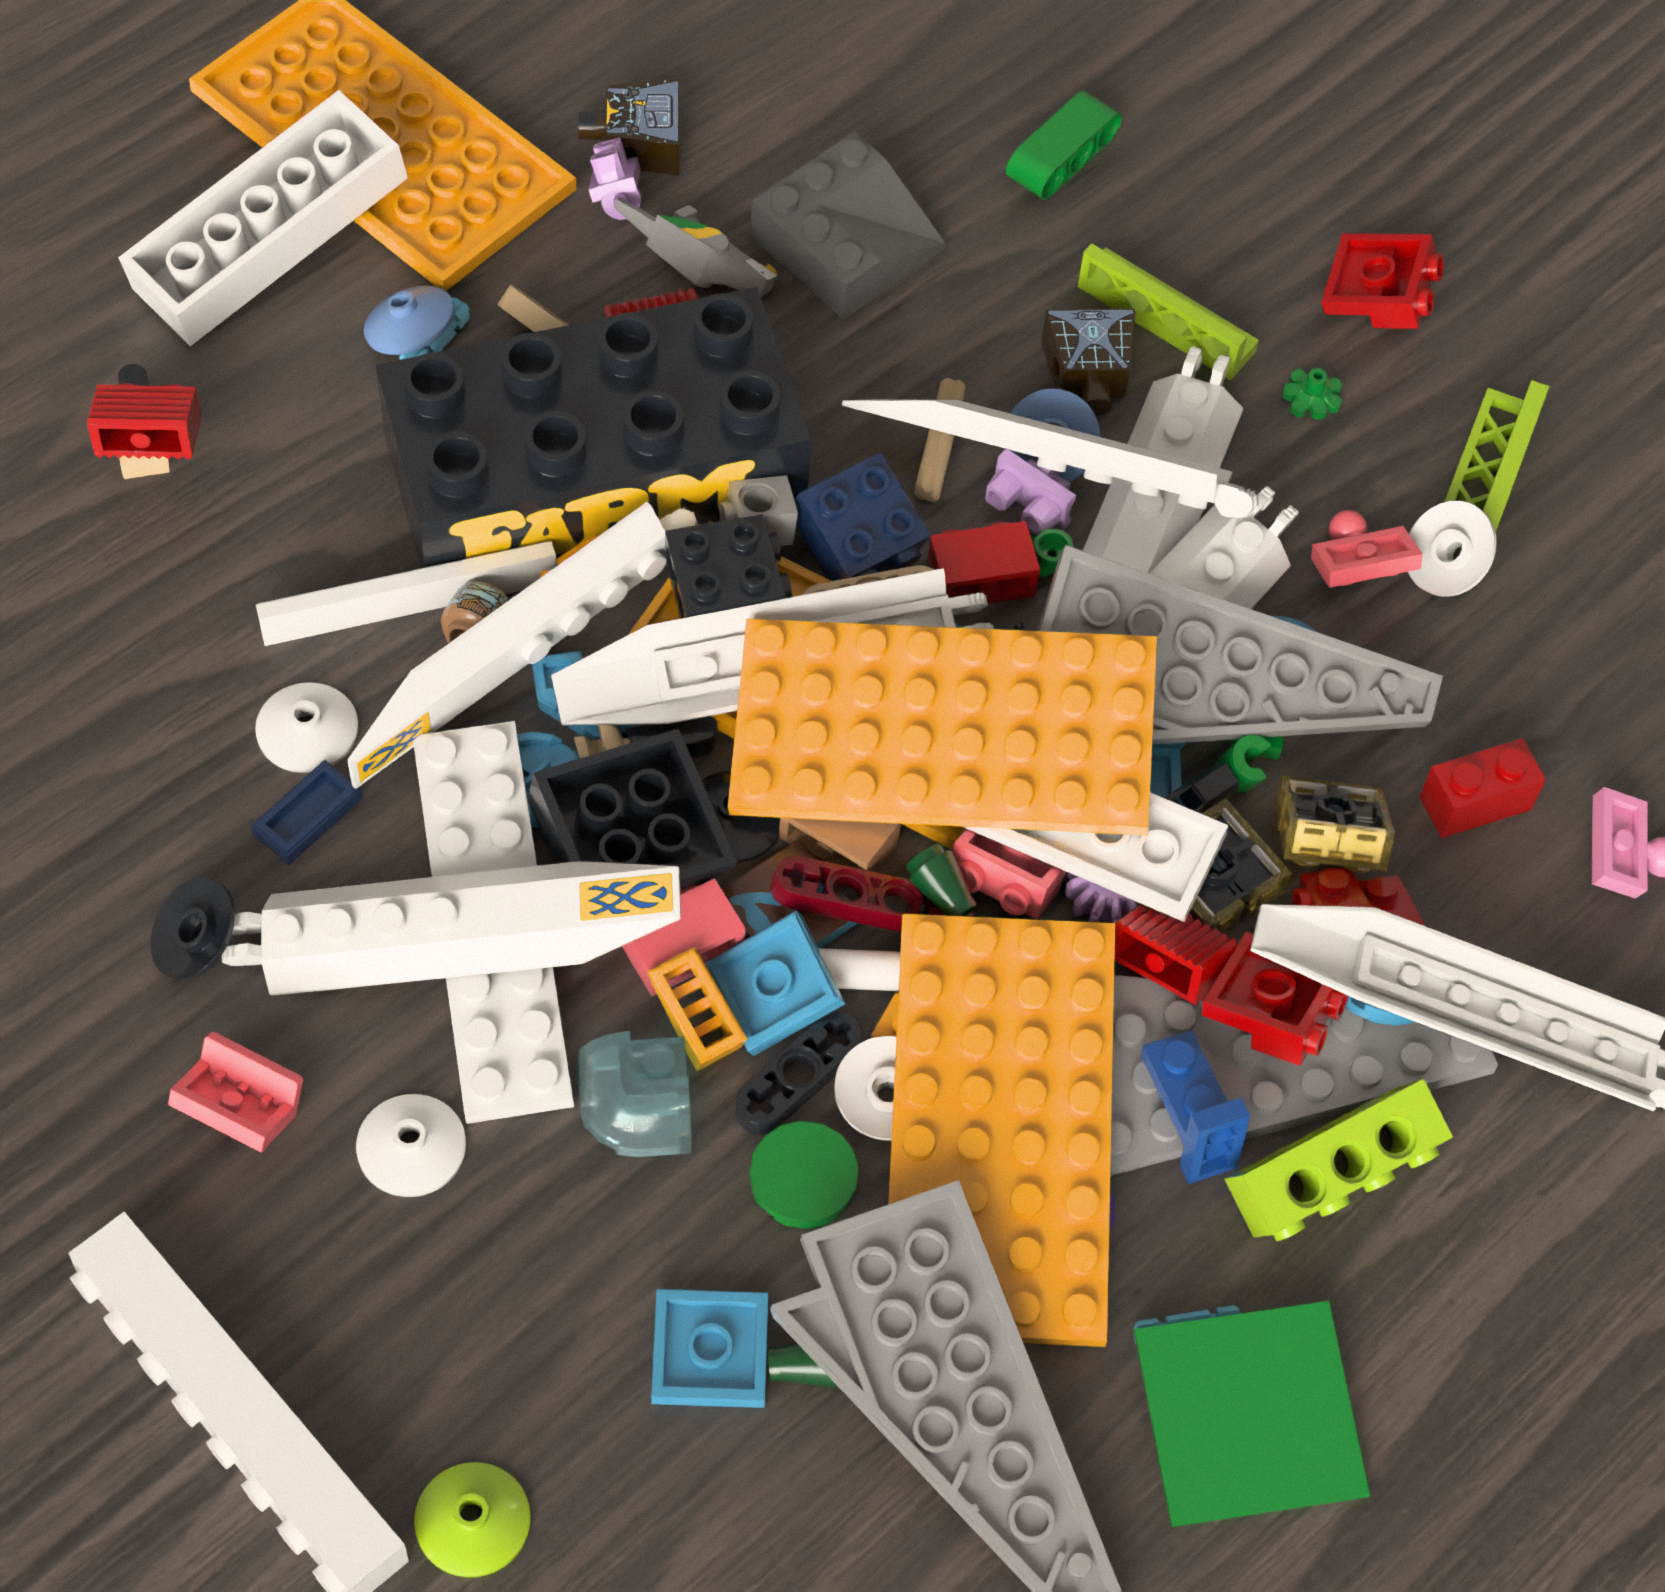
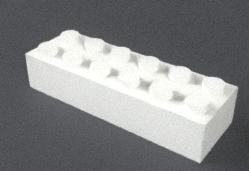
M338 90L118 258L132 289L189 346H192L404 182L408 176L399 145Z

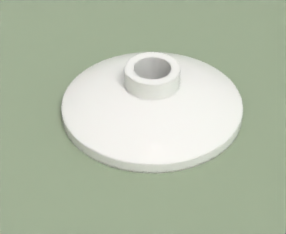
M1448 501L1432 507L1417 520L1409 533L1422 552L1421 569L1409 571L1408 573L1418 587L1432 595L1450 597L1470 590L1483 579L1494 560L1496 533L1491 520L1481 509L1464 501ZM1462 546L1460 555L1454 560L1453 554L1455 550Z
M299 683L276 692L264 703L256 720V737L263 754L278 767L298 773H310L323 760L328 761L332 766L337 764L351 751L358 736V718L353 704L337 689L320 683ZM304 716H313V718L307 722H300L297 720Z
M894 1036L875 1037L855 1046L841 1061L835 1077V1099L842 1116L860 1133L879 1140H892L893 1101L885 1102L881 1100L877 1092L884 1087L894 1089L896 1037Z
M405 1094L384 1101L367 1115L358 1132L356 1152L363 1173L377 1188L396 1196L417 1197L440 1189L456 1175L464 1160L466 1137L459 1117L448 1105L427 1095ZM414 1131L420 1135L418 1140L413 1143H404L400 1140L401 1135L406 1132Z

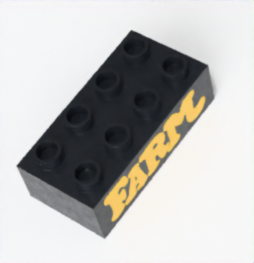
M757 287L715 294L690 301L618 314L602 319L525 333L509 338L375 365L384 436L421 568L552 541L557 559L592 535L600 536L646 502L651 505L659 520L668 514H673V511H677L678 508H684L694 512L698 524H706L709 521L719 522V506L721 502H727L729 481L787 475L794 500L800 492L808 489L811 438Z

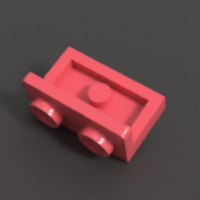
M210 1032L204 1038L201 1059L170 1089L168 1105L262 1153L296 1117L303 1078L299 1074L216 1032Z

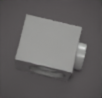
M787 475L729 481L727 502H721L719 506L720 521L763 514L768 533L776 532L779 545H793L798 511Z

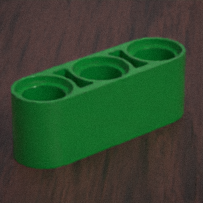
M1081 90L1015 150L1007 164L1006 175L1042 200H1047L1113 139L1121 125L1122 114L1086 90Z

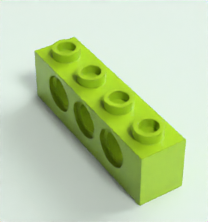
M1419 1079L1396 1086L1224 1178L1253 1238L1273 1235L1276 1241H1281L1302 1231L1306 1227L1302 1219L1319 1211L1321 1217H1324L1349 1205L1351 1201L1348 1194L1364 1187L1366 1192H1371L1392 1182L1395 1179L1392 1170L1408 1162L1410 1168H1414L1440 1155L1436 1146L1453 1138L1425 1080ZM1382 1126H1385L1392 1135L1393 1142L1389 1152L1382 1147L1379 1141V1132ZM1338 1149L1346 1155L1348 1160V1170L1345 1176H1342L1334 1165V1157ZM1293 1173L1301 1179L1304 1187L1303 1195L1299 1201L1289 1191V1180Z

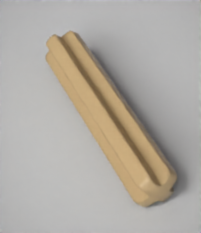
M945 378L940 383L936 400L963 401L965 384L961 380L954 381L950 378ZM929 428L914 492L919 500L936 502L940 498L955 435Z

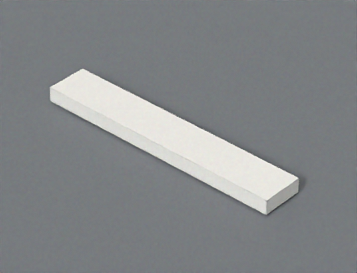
M552 541L258 603L256 608L264 645L268 646L443 608L448 605L457 590L468 582L479 581L499 587L505 594L521 591L540 579L542 570H552L556 567V555Z

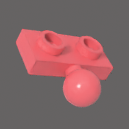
M1343 510L1333 516L1328 528L1331 541L1312 544L1311 560L1329 588L1347 586L1356 582L1385 576H1395L1399 573L1421 569L1422 552L1404 526L1367 533V523L1364 517L1354 510Z

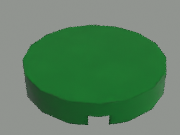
M798 1121L781 1125L763 1137L752 1156L749 1181L754 1200L762 1210L764 1208L767 1213L774 1216L773 1219L787 1227L810 1229L828 1225L839 1217V1213L844 1211L847 1205H850L856 1193L859 1167L854 1150L840 1133L821 1123Z

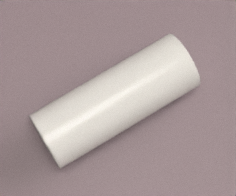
M818 948L838 989L899 991L900 952Z

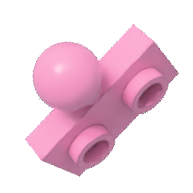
M1603 787L1593 795L1592 884L1636 899L1648 891V871L1655 876L1665 877V837H1658L1650 842L1648 841L1647 801Z

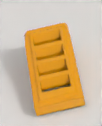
M695 946L647 972L696 1071L733 1053L747 1041L745 1033ZM691 969L695 978L671 990L667 981ZM701 989L705 997L682 1009L678 1000ZM711 1008L714 1017L693 1028L689 1020ZM720 1028L724 1037L704 1047L700 1039Z

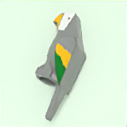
M621 197L616 200L614 208L648 237L646 245L696 286L711 288L713 284H719L737 290L757 287L760 297L772 290L778 275L776 269L770 264L764 266L756 262L729 242L727 236L722 232L701 224L696 218L698 211L692 206L687 205L675 211L672 217L664 215L654 217Z

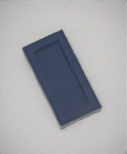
M323 760L251 825L252 835L290 865L363 799L362 790L359 787L355 789L350 779L328 761Z

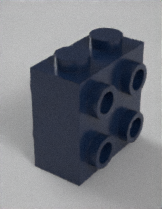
M881 452L800 492L794 500L798 511L796 525L826 576L831 581L879 573V571L891 565H894L896 569L905 568L922 556L919 550L931 536Z

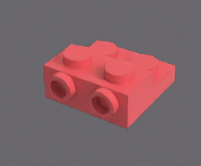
M968 829L954 843L952 850L970 893L980 891L998 900L1007 913L1015 916L1026 914L1038 920L1059 893L1063 877L1067 874L1062 869Z

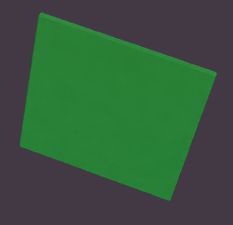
M1329 1301L1134 1329L1171 1528L1370 1497Z

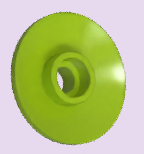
M479 1462L463 1463L450 1467L433 1478L423 1490L418 1500L414 1517L416 1537L425 1556L439 1569L455 1576L468 1578L492 1574L513 1561L527 1540L531 1523L529 1502L517 1480L497 1466ZM468 1505H477L483 1512L479 1519L470 1522L460 1516L461 1511Z

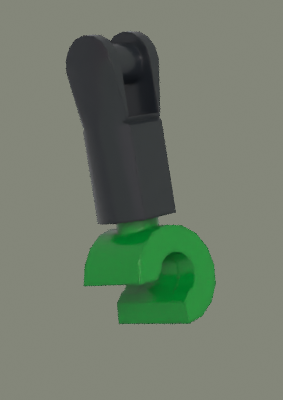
M1249 734L1241 737L1216 759L1214 765L1164 798L1177 804L1179 802L1176 799L1180 798L1186 808L1203 814L1235 792L1245 793L1251 791L1267 777L1262 769L1252 768L1248 764L1270 748L1271 744L1259 735Z

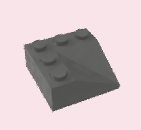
M855 131L752 200L750 237L843 320L945 250L946 243L886 158Z

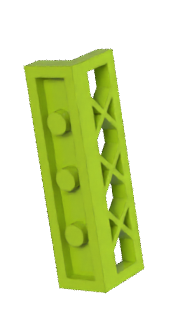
M1091 243L1084 251L1078 288L1112 309H1135V323L1186 354L1189 353L1192 346L1202 349L1201 363L1210 369H1213L1214 363L1220 355L1230 357V364L1226 375L1228 380L1231 381L1257 351L1258 339L1105 247L1102 250Z
M1533 380L1530 382L1524 400L1487 388L1445 502L1455 501L1457 497L1459 501L1470 503L1478 508L1484 507L1483 512L1491 520L1495 533L1550 387ZM1492 406L1518 415L1516 422L1498 427L1489 414L1490 407ZM1483 426H1484V428L1486 429V432L1481 433V431H1482V429H1483ZM1510 436L1509 441L1507 442L1504 437ZM1493 441L1503 457L1485 463L1475 447ZM1471 462L1473 467L1468 468L1469 463ZM1497 471L1496 476L1494 478L1492 472ZM1480 477L1489 493L1471 499L1462 482Z

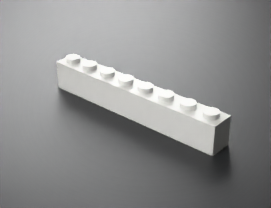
M125 1212L121 1213L69 1252L76 1273L70 1279L80 1294L89 1304L99 1299L109 1311V1314L103 1317V1319L117 1339L123 1345L132 1339L143 1352L137 1360L150 1379L157 1386L166 1380L176 1392L177 1396L171 1401L183 1419L191 1427L200 1422L210 1433L212 1438L206 1441V1444L222 1466L228 1469L235 1464L244 1474L247 1480L241 1486L254 1505L261 1512L270 1506L282 1520V1523L276 1528L288 1546L297 1555L306 1549L319 1566L312 1572L326 1592H372L409 1562L405 1544Z

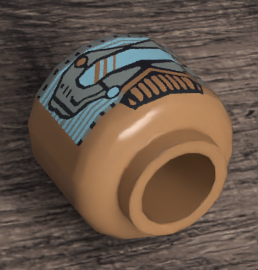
M476 581L463 585L448 603L441 617L442 631L446 636L447 642H452L509 601V598L499 587L489 583Z

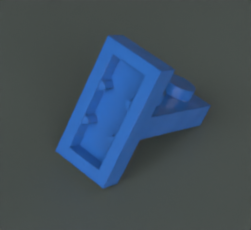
M1193 1030L1143 1045L1142 1060L1184 1145L1179 1167L1187 1183L1191 1184L1237 1169L1250 1114L1241 1097L1227 1101Z

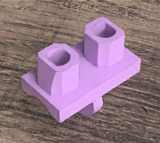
M619 137L594 144L593 150L595 155H592L590 159L593 172L588 190L592 202L601 201L605 213L611 218L625 220L626 218L614 206L616 200L621 197L638 208L640 207L641 192L638 189L641 168L637 157L627 159L621 138Z
M1005 449L998 456L995 475L987 485L986 502L999 511H1006L1016 500L1026 507L1022 512L1021 522L1026 521L1028 530L1036 536L1040 532L1053 527L1064 531L1071 523L1072 518L1069 516V513L1076 499V495L1069 491L1071 484L1060 477L1062 472L1040 467L1037 465L1038 461L1033 458L1026 462L1010 450Z

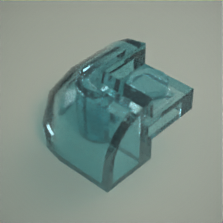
M630 1031L596 1038L580 1048L577 1056L579 1104L585 1129L588 1128L599 1142L616 1150V1155L645 1157L691 1154L690 1098L684 1037L631 1040Z

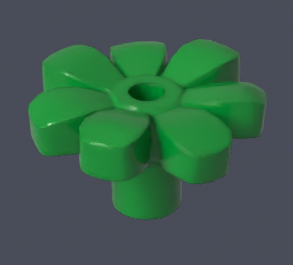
M1299 368L1291 373L1289 383H1285L1282 395L1285 400L1293 401L1290 412L1298 418L1303 417L1307 410H1309L1311 418L1316 420L1324 419L1327 412L1333 414L1339 411L1342 398L1337 394L1341 391L1342 383L1335 377L1327 379V373L1323 369L1312 368L1307 375Z

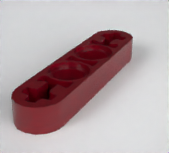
M802 856L783 858L777 864L770 883V893L774 900L789 909L898 932L902 931V914L921 915L919 911L922 904L926 905L923 912L925 915L945 916L909 879ZM790 877L799 879V886L801 888L792 886ZM818 882L825 883L822 893L817 892ZM838 885L852 887L858 893L859 899L853 902L842 900L835 894L833 888ZM898 896L908 903L910 910L906 912L891 910L884 902V898Z

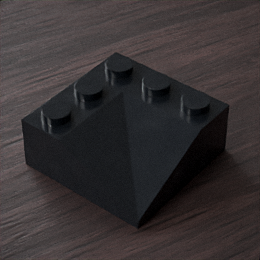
M679 729L533 773L528 801L554 864L581 861L679 866L680 890L693 885H701L737 865L736 858Z

